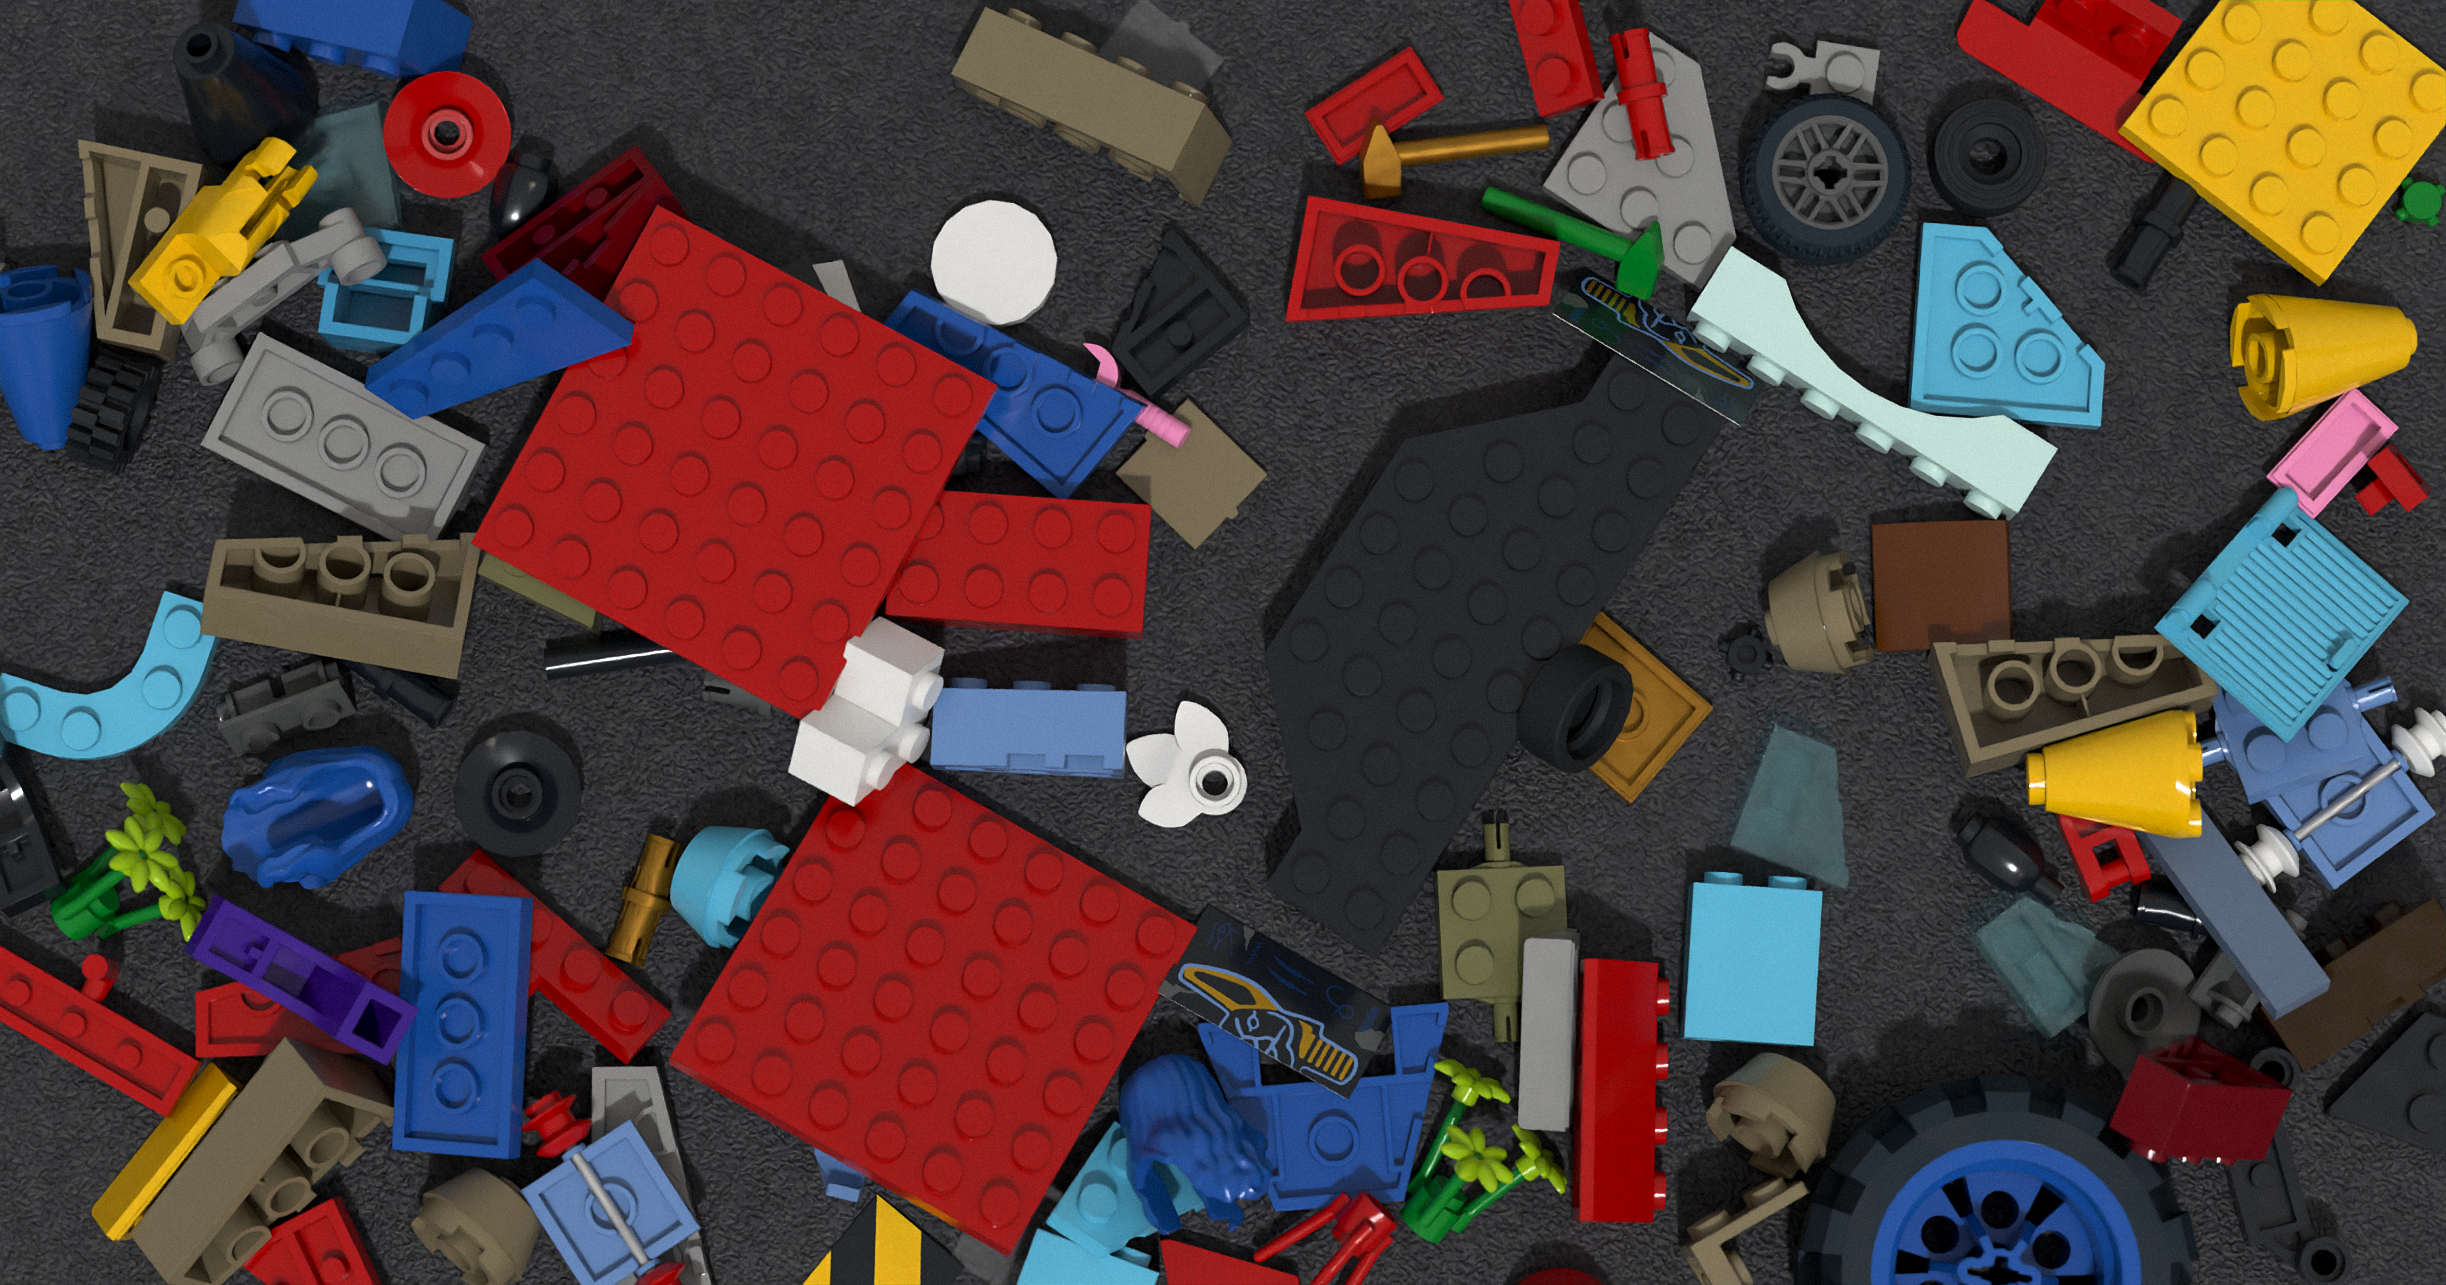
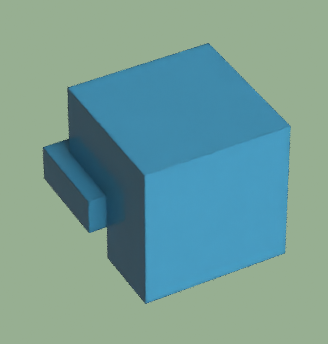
M363 227L367 237L376 238L388 261L387 265L373 277L350 286H344L340 283L332 266L319 274L317 284L325 290L318 333L334 348L389 355L438 323L441 319L442 306H447L457 247L454 239Z

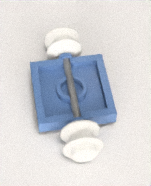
M2417 707L2414 710L2417 722L2415 726L2409 730L2398 724H2394L2391 727L2393 749L2389 752L2362 716V732L2371 752L2372 763L2262 800L2283 831L2280 832L2276 828L2259 824L2256 826L2258 842L2251 847L2239 841L2233 843L2238 857L2258 884L2268 893L2274 894L2276 893L2274 877L2283 871L2293 877L2299 876V857L2297 852L2300 851L2329 891L2335 890L2435 816V811L2405 772L2410 769L2414 773L2430 778L2435 775L2432 760L2440 754L2446 757V717L2438 710L2429 714L2423 708Z

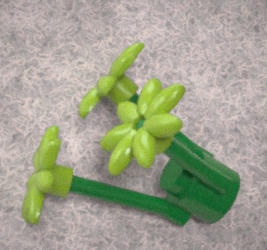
M122 782L120 787L130 798L125 804L135 813L124 820V832L115 829L106 831V838L111 845L87 869L71 878V887L68 888V892L51 900L50 909L53 919L67 937L72 940L81 941L93 932L101 939L106 940L122 929L163 916L166 920L174 921L180 919L183 936L186 942H188L202 918L200 912L206 909L207 904L201 896L193 895L196 886L194 873L191 871L183 872L174 855L158 850L164 835L174 845L178 846L181 843L180 836L186 834V827L179 819L170 814L172 808L169 803L163 800L156 802L152 791L146 784L140 783L136 786L130 782ZM109 866L112 868L104 876L99 877ZM164 870H169L170 878H168V875ZM126 876L131 877L132 887L137 893L145 889L149 880L160 891L167 893L159 897V903L118 916L114 913L119 908L120 902L113 886Z
M1446 1058L1436 1062L1433 1067L1451 1076V1081L1456 1083L1451 1094L1455 1100L1419 1172L1407 1186V1191L1411 1197L1401 1208L1400 1215L1411 1230L1431 1243H1440L1450 1230L1461 1233L1476 1215L1524 1179L1531 1182L1539 1175L1544 1179L1548 1177L1561 1195L1565 1193L1567 1185L1565 1172L1559 1165L1553 1162V1153L1547 1149H1542L1541 1140L1534 1131L1523 1129L1519 1124L1512 1126V1129L1521 1140L1519 1146L1526 1154L1515 1161L1517 1168L1510 1171L1501 1163L1507 1156L1506 1150L1498 1146L1485 1148V1135L1480 1128L1474 1127L1467 1135L1462 1129L1457 1127L1467 1106L1474 1107L1479 1095L1486 1099L1494 1097L1509 1104L1510 1096L1504 1090L1502 1084L1492 1078H1481V1074L1476 1068L1466 1069L1454 1059ZM1443 1154L1457 1160L1454 1165L1455 1173L1450 1179L1442 1175H1437L1433 1180L1431 1179ZM1478 1177L1486 1191L1464 1207L1463 1204L1467 1198L1461 1188L1467 1181L1473 1182Z

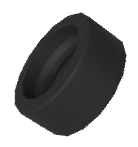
M1572 644L1558 651L1542 666L1530 684L1521 705L1517 726L1521 745L1529 753L1564 773H1579L1593 766L1610 749L1622 731L1630 712L1634 692L1631 673L1621 663L1589 645Z

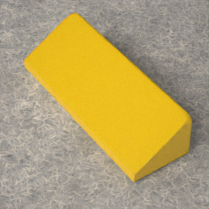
M211 1062L204 1068L185 1092L171 1118L165 1117L93 1206L91 1210L92 1216L103 1232L113 1241H125L132 1238L130 1232L147 1212L149 1205L159 1197L185 1164L190 1153L200 1145L223 1116L227 1106L245 1088L244 1085L218 1064Z

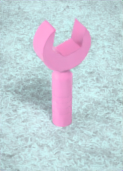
M1083 344L1101 362L1096 377L1097 380L1149 405L1135 422L1156 434V436L1176 449L1181 448L1192 428L1157 405H1154L1134 390L1120 388L1122 375L1117 360L1099 345Z

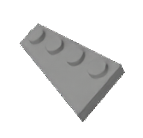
M592 1067V1143L624 1122L632 1119L696 1217L659 1067ZM699 1231L658 1257L661 1263L655 1266L656 1268L666 1262L685 1263L686 1266L679 1276L683 1285H713ZM635 1272L617 1285H634L645 1274L638 1277Z

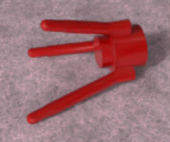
M1362 1189L1353 1199L1345 1191H1342L1327 1207L1256 1250L1253 1254V1259L1259 1263L1263 1262L1336 1218L1338 1224L1331 1230V1233L1342 1246L1318 1272L1309 1285H1327L1353 1255L1357 1258L1362 1255L1344 1285H1361L1379 1255L1395 1240L1391 1233L1399 1226V1223L1392 1213L1365 1189Z

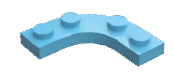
M164 591L143 653L132 672L112 688L88 695L68 693L1 673L0 731L5 740L62 759L101 760L124 755L125 752L144 745L158 735L162 736L185 715L196 700L207 678L221 638L200 634L203 603Z

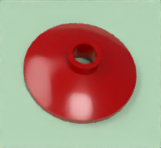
M438 71L414 79L398 92L386 113L383 140L390 164L399 177L409 186L429 196L457 198L477 192L496 177L498 170L505 164L509 154L511 127L503 103L489 86L465 73ZM442 121H451L459 128L458 138L450 144L439 142L434 135L436 126Z

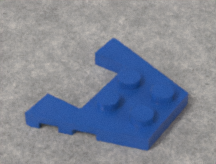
M1448 1002L1390 1007L1395 1074L1360 1078L1349 1100L1317 1082L1263 1086L1261 1084L1259 1052L1257 1048L1211 1022L1198 1023L1199 1036L1229 1105L1252 1128L1263 1133L1265 1139L1268 1140V1149L1265 1151V1154L1272 1164L1268 1196L1275 1212L1325 1208L1342 1191H1345L1353 1199L1362 1189L1371 1193L1381 1203L1404 1201L1435 1073L1433 1066L1438 1060L1441 1041L1449 1014Z

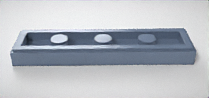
M2202 807L2201 837L2172 839L2134 830L2274 1021L2328 991L2331 980Z

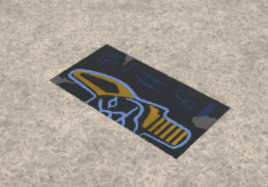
M1585 266L1553 313L1555 316L1741 426L1766 381L1757 377L1746 367V362L1727 351L1722 353L1707 346L1693 335L1691 329L1639 298L1617 290L1614 283Z
M1208 904L1196 924L1198 929L1178 964L1174 963L1157 992L1349 1100L1391 1024L1390 1006Z

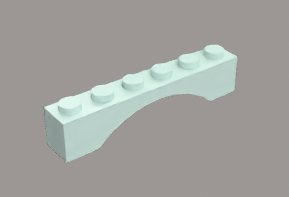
M1732 246L1686 318L1688 322L1696 326L1692 333L1701 342L1722 353H1725L1729 346L1750 360L1746 367L1757 377L1774 386H1779L1783 380L1804 393L1800 400L1806 407L1829 420H1833L1836 414L1840 415L1858 427L1855 435L1862 442L1885 454L1888 453L1890 448H1893L1912 460L1909 469L1914 474L1936 487H1942L1946 481L1967 494L1963 500L1966 506L1989 520H1997L2000 515L2009 521L2019 512L2058 449L2004 415L1979 418L1935 416L1899 406L1867 390L1839 369L1814 341L1796 310L1786 280Z

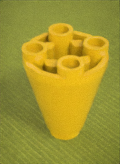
M2170 710L2044 746L2042 747V753L2026 754L2028 805L2044 804V810L2048 812L2172 839L2201 837L2200 799H2195V782H2202L2203 764L2201 744L2196 743L2194 711Z

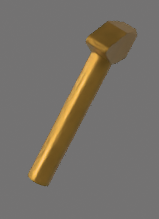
M1374 117L1370 121L1359 153L1362 194L1367 199L1402 194L1401 167L1549 149L1547 125L1539 124L1392 143L1380 120Z

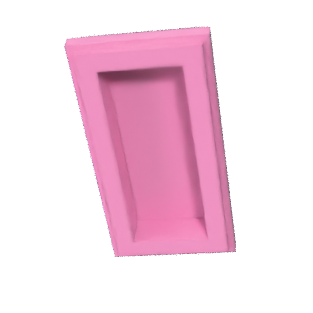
M2353 389L2342 394L2266 475V478L2278 489L2290 487L2295 490L2298 495L2297 506L2313 520L2399 427L2358 389Z

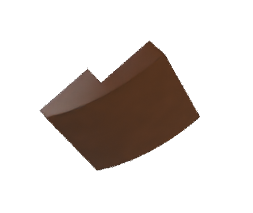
M1936 521L1872 525L1876 652L1930 651L1934 642L1983 644L1989 640H2013L2009 521Z

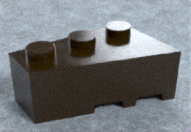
M2434 897L2409 903L2401 907L2396 899H2393L2363 919L2369 929L2352 941L2348 942L2345 936L2341 934L2314 951L2311 955L2331 980L2329 989L2325 993L2275 1021L2261 1002L2255 1006L2251 1014L2274 1047L2282 1048L2293 1055L2299 1064L2300 1073L2307 1071L2374 1029L2375 1024L2405 1004L2409 1007L2425 997L2426 993L2424 991L2446 977V914Z

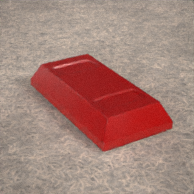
M1409 46L1311 108L1304 115L1339 167L1360 153L1372 118H1378L1389 135L1445 98L1412 47Z

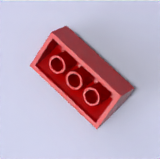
M1584 958L1579 962L1573 1117L1572 1221L1653 1223L1654 1210L1665 1209L1666 1173L1665 1171H1654L1655 1145H1666L1667 1108L1666 1106H1656V1080L1666 1081L1668 1075V1043L1657 1042V1016H1668L1669 978L1658 977V963Z

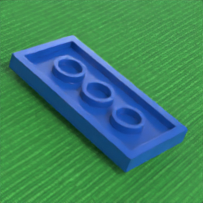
M405 890L400 997L419 1008V1011L397 1047L392 1137L393 1150L500 1159L520 1158L533 909L532 897Z

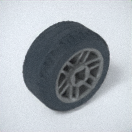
M1817 93L1803 96L1783 105L1771 114L1754 136L1744 158L1741 172V195L1744 208L1751 224L1761 238L1782 255L1801 263L1818 266L1848 263L1863 257L1878 247L1888 237L1902 217L1908 204L1912 187L1910 155L1903 137L1895 128V125L1887 116L1883 115L1880 110L1871 104L1863 102L1861 99L1838 93ZM1820 170H1827V176L1836 183L1832 189H1825V183L1817 177Z

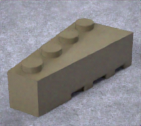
M460 533L459 540H429V534H402L401 541L363 542L362 536H337L334 543L304 544L301 537L216 539L204 592L200 634L457 680L480 549L471 544L476 533Z

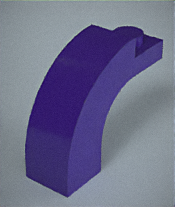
M217 894L213 897L183 949L191 957L272 999L316 1025L338 1041L386 1066L419 1011V1008L357 970Z

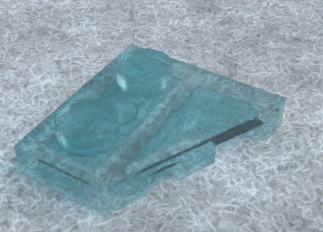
M1775 725L1771 731L1728 846L1840 890H1845L1849 882L1848 868H1846L1843 843L1842 805L1839 802L1837 781L1839 777L1836 748Z
M2026 896L2014 902L1969 936L2045 1040L2057 1035L2089 1010L2092 992L2100 976L2115 959L2124 954L2096 939L2094 932L2075 922L2067 923L2058 919L2052 910Z

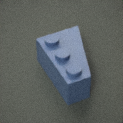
M949 678V688H942L937 701L933 705L930 761L933 770L1124 779L1128 699L1126 691H1115V686L1078 684L1077 691L1051 690L1052 683L1013 681V689H987L988 680Z

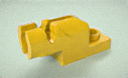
M266 137L256 150L250 151L243 157L222 185L203 186L127 281L171 325H184L221 276H237L241 274L264 243L275 234L289 217L290 213L288 211L301 202L317 181L318 173L312 165L304 166L301 171L286 166L297 152L287 142L275 137ZM273 176L264 187L258 183L260 177Z

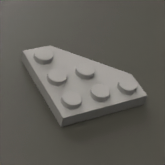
M1650 32L1649 39L1659 83L1665 82L1667 86L1668 96L1663 98L1676 153L1668 156L1661 154V158L1647 161H1635V149L1626 108L1619 107L1616 94L1622 91L1617 74L1604 93L1605 99L1598 102L1543 184L1541 190L1595 226L1633 241L1652 221H1658L1665 255L1662 270L1700 294L1734 243L1736 234L1700 64Z

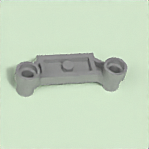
M342 208L324 217L318 224L321 231L289 243L287 240H280L265 246L254 256L256 263L241 274L227 276L215 282V285L208 293L209 297L198 305L184 325H179L193 353L190 363L201 385H216L237 375L245 360V356L236 339H234L236 334L329 267H333L340 283L344 286L361 283L385 268L388 261L375 237H367L353 208Z

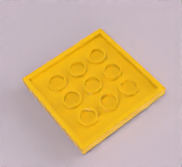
M2220 0L2118 130V133L2175 177L2191 185L2206 201L2320 287L2446 125V71L2354 0Z

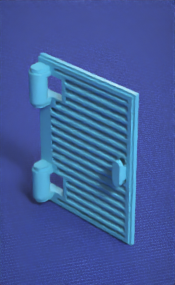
M2290 487L2279 488L2154 627L2286 743L2293 738L2410 602L2319 522L2309 518L2297 506L2298 495ZM2281 523H2284L2296 534L2295 538L2286 548L2271 536ZM2200 614H2203L2216 626L2205 639L2190 628Z

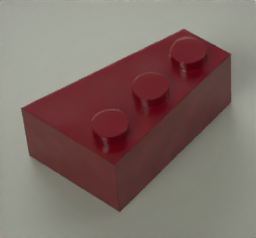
M635 144L480 257L499 282L535 258H538L603 303L657 205L691 223L693 222L660 174Z
M2190 1034L2186 1036L2184 1043L2175 1040L2170 1043L2168 1049L2160 1046L2138 1056L2109 1127L2131 1139L2129 1148L2132 1151L2156 1162L2165 1163L2168 1156H2174L2193 1164H2200L2202 1158H2210L2230 1166L2235 1164L2236 1159L2264 1160L2293 1090Z

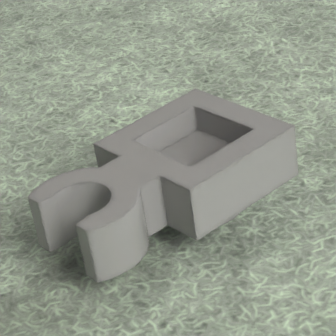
M1818 40L1815 45L1814 58L1805 57L1802 51L1792 44L1776 43L1772 45L1769 57L1788 61L1792 67V74L1787 78L1768 76L1764 89L1773 94L1784 95L1800 87L1809 89L1808 95L1838 93L1861 99V101L1872 105L1881 50Z

